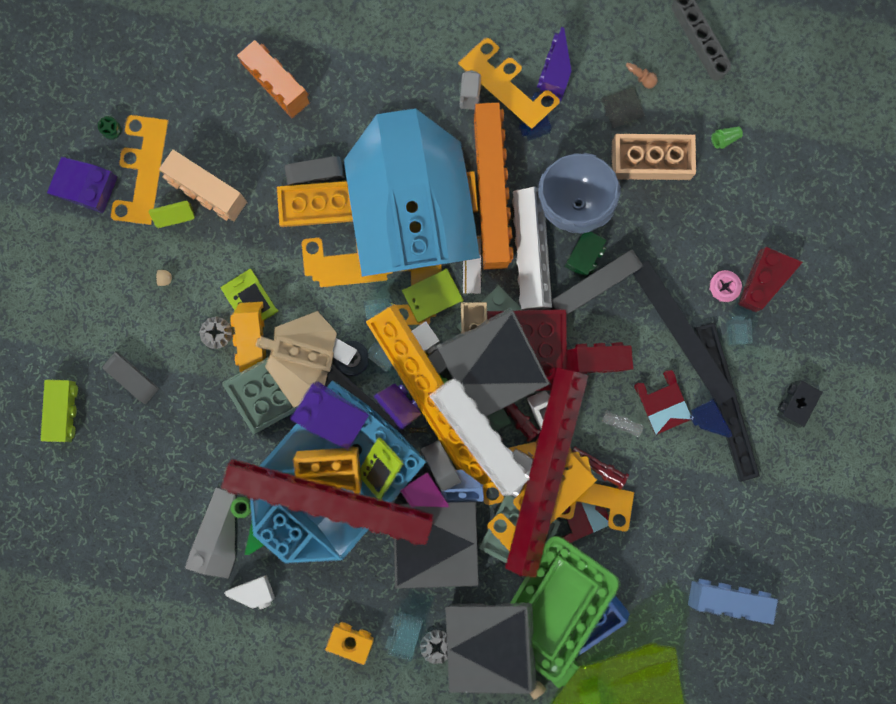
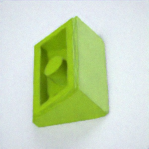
M187 200L149 210V214L157 228L195 219L193 207Z

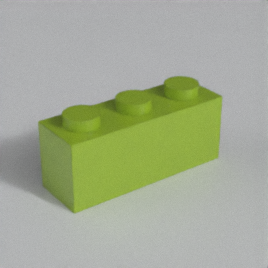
M69 380L44 381L40 441L72 442V438L75 436L73 418L77 414V408L74 406L75 398L78 395L76 382Z

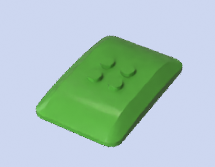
M554 536L547 541L543 549L537 576H526L510 602L532 603V649L535 657V669L549 680L555 682L565 676L619 588L618 578L613 573L559 536Z

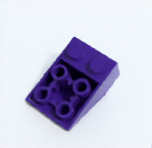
M561 27L559 34L555 33L537 85V88H540L539 95L549 90L559 98L560 102L572 71L564 27ZM544 96L546 98L554 100L551 96Z

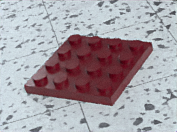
M514 310L513 312L549 382L548 385L537 391H551L556 369L567 370L566 310ZM487 311V320L503 311Z

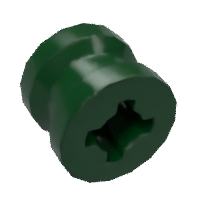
M104 116L98 121V130L104 137L113 140L120 136L122 132L121 126L113 117Z

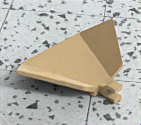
M318 311L275 327L274 341L264 337L257 338L255 347L271 350L265 367L293 407L300 404L312 383L318 381L325 386L327 373L330 372L337 333Z

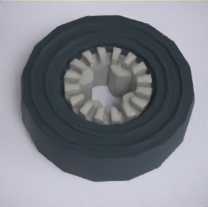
M349 340L344 342L357 350L354 355L357 356V359L354 360L353 364L349 363L347 366L334 358L336 368L347 376L362 374L367 369L370 361L367 348L358 341Z

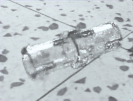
M608 410L604 412L601 422L616 427L618 431L622 432L623 430L636 437L641 435L644 427L627 419L626 416H619Z

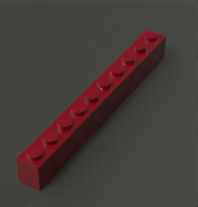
M556 369L528 477L529 480L527 481L505 569L521 576L536 577L588 379L587 375L574 371Z
M232 458L227 465L221 489H225L230 494L239 493L247 495L252 500H265L274 506L283 505L292 511H305L314 517L323 516L332 522H345L354 528L363 527L369 529L372 533H385L391 538H403L416 545H426L433 523V514Z

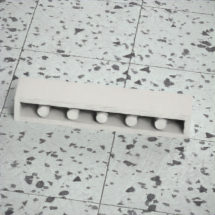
M530 187L513 191L512 204L515 213V244L518 255L516 262L519 270V303L521 309L524 310L552 308L546 219L539 199V188Z
M455 379L447 381L433 392L430 398L501 494H513L529 480L525 475V469L513 459L514 455L511 450L504 447L500 435L490 428L488 419L476 409L475 401L470 397L468 398L465 394L463 385Z

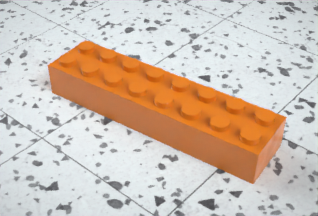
M499 103L475 104L474 110L484 270L507 269L513 259V247H509L510 239H512V229L508 227L511 214L510 207H506L509 200V188H505L506 180H508V170L504 168L507 154L506 148H502L505 141V129H501L504 121V110L500 109Z

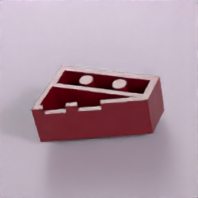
M764 247L758 251L737 305L754 312L762 310L803 262Z
M623 342L611 343V346H606L605 343L593 344V347H588L587 344H576L575 348L567 350V370L581 374L633 370L631 345L624 346Z

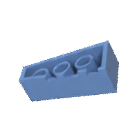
M699 579L698 582L692 581L688 606L701 612L708 611L721 615L723 612L725 615L735 618L745 617V619L774 624L778 600L771 597V593L759 591L758 594H754L748 588L739 587L738 590L731 589L729 584L719 583L718 586L711 585L709 580Z

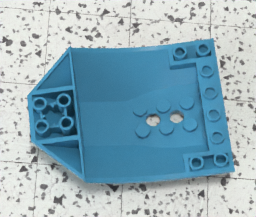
M417 109L377 114L344 159L362 277L479 259L476 228L461 142ZM410 201H414L418 205V210L414 213H410L406 209V205ZM417 221L421 224V230L418 233L410 231L409 225L411 222Z
M332 381L328 385L329 389L370 414L350 446L359 444L362 447V453L359 454L360 468L379 437L384 440L404 463L382 498L383 501L391 503L401 492L400 490L408 484L426 463V460L399 431L370 406ZM296 424L260 466L295 476L293 459L297 451L343 447ZM362 481L360 494L376 498ZM250 499L253 535L284 563L343 560L368 530L363 527L354 528L348 523L341 521L332 522L323 516L314 517L305 511H292L283 505L274 506L265 500Z

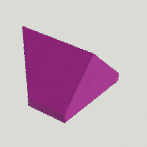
M428 473L400 490L411 508L414 506L450 507Z

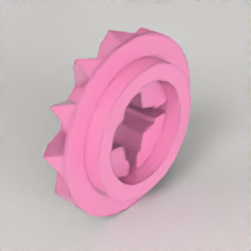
M720 271L710 280L709 290L712 292L713 297L720 302L733 301L741 293V281L731 271ZM731 281L728 286L729 291H719L722 287L721 282L725 284Z

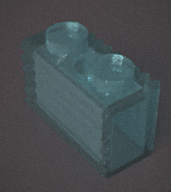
M400 611L398 616H394L391 628H394L393 636H388L385 648L389 649L388 655L412 661L423 622L422 617Z

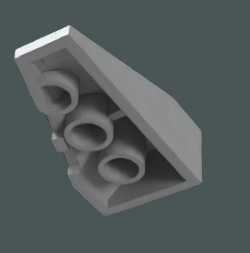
M219 488L215 489L185 566L186 569L204 575L229 578L235 561L236 517L231 512V504L236 499V494H230L226 490Z

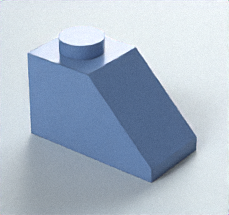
M455 470L461 483L444 492L441 490L442 496L447 503L484 501L482 484L463 470Z

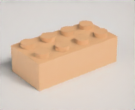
M615 134L612 140V170L615 172L617 179L691 180L696 174L695 135Z
M175 150L170 152L159 168L164 174L163 178L168 181L167 183L176 189L180 188L191 199L194 200L196 198L208 210L213 208V211L225 221L228 219L235 221L247 203L240 192Z

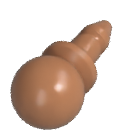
M626 64L629 71L639 77L638 81L642 82L646 88H653L657 84L658 79L654 73L648 72L647 69L642 70L635 64Z

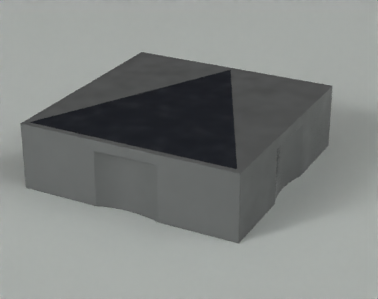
M510 308L484 321L475 329L463 332L437 345L451 375L463 385L465 394L468 398L470 397L475 401L476 409L485 417L549 384L513 310Z
M448 502L450 507H412V509L433 514V523L426 545H416L403 538L394 539L395 588L478 586L475 502ZM396 503L411 508L409 503Z
M456 603L445 607L449 692L532 694L536 689L535 657L532 649V603H502L499 605Z

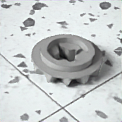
M212 317L202 323L199 333L201 341L207 347L219 349L229 343L232 329L225 319ZM216 325L217 330L224 332V334L220 333L214 339V336L208 332L213 331Z
M433 630L423 637L420 649L426 661L439 664L448 659L447 633ZM430 641L435 644L442 641L440 646L442 652L435 651V653H432L433 646Z

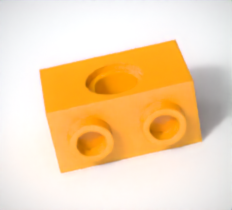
M340 622V625L336 623L325 650L364 665L374 637H371V633L360 629L358 632L351 629L352 626L347 623ZM353 637L356 640V645L353 647L348 646L345 643V639Z

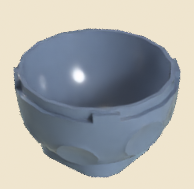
M584 152V154H572L558 159L546 169L539 182V199L544 216L560 230L563 229L571 233H586L602 227L612 218L619 203L620 183L615 172L604 160L597 158L593 154Z

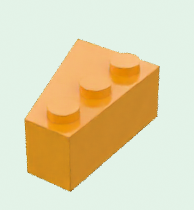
M263 302L239 303L230 318L231 326L235 327L233 345L237 346L238 353L235 354V364L239 366L240 372L266 359V349L255 347L257 338L264 337L263 327L265 326L264 320L261 317V309L264 308Z
M350 447L348 450L336 448L296 452L293 459L295 476L360 494L362 481L358 447Z

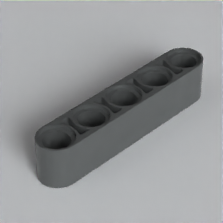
M673 0L671 4L672 11L707 73L715 81L722 80L731 69V64L696 1L680 0L685 3V5H682L678 2L679 0ZM688 17H692L695 21H690ZM697 33L702 34L704 38L698 37ZM706 50L712 51L714 55L708 54ZM716 66L721 67L723 72H719Z
M632 249L553 299L552 306L554 310H566L567 316L642 268L643 265Z

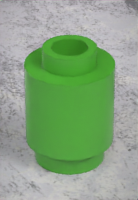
M248 497L236 498L231 504L232 514L237 518H245L250 515V499ZM241 503H245L247 505V509L245 511H242L240 509Z

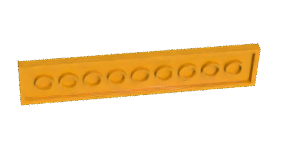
M466 172L473 212H477L475 173ZM347 181L277 187L280 227L353 222ZM410 201L407 203L406 209L408 212L414 213L418 210V205L416 202Z
M396 305L390 306L366 321L457 470L466 472L482 484L483 489L494 486L493 481L430 398V395L440 388L444 382Z

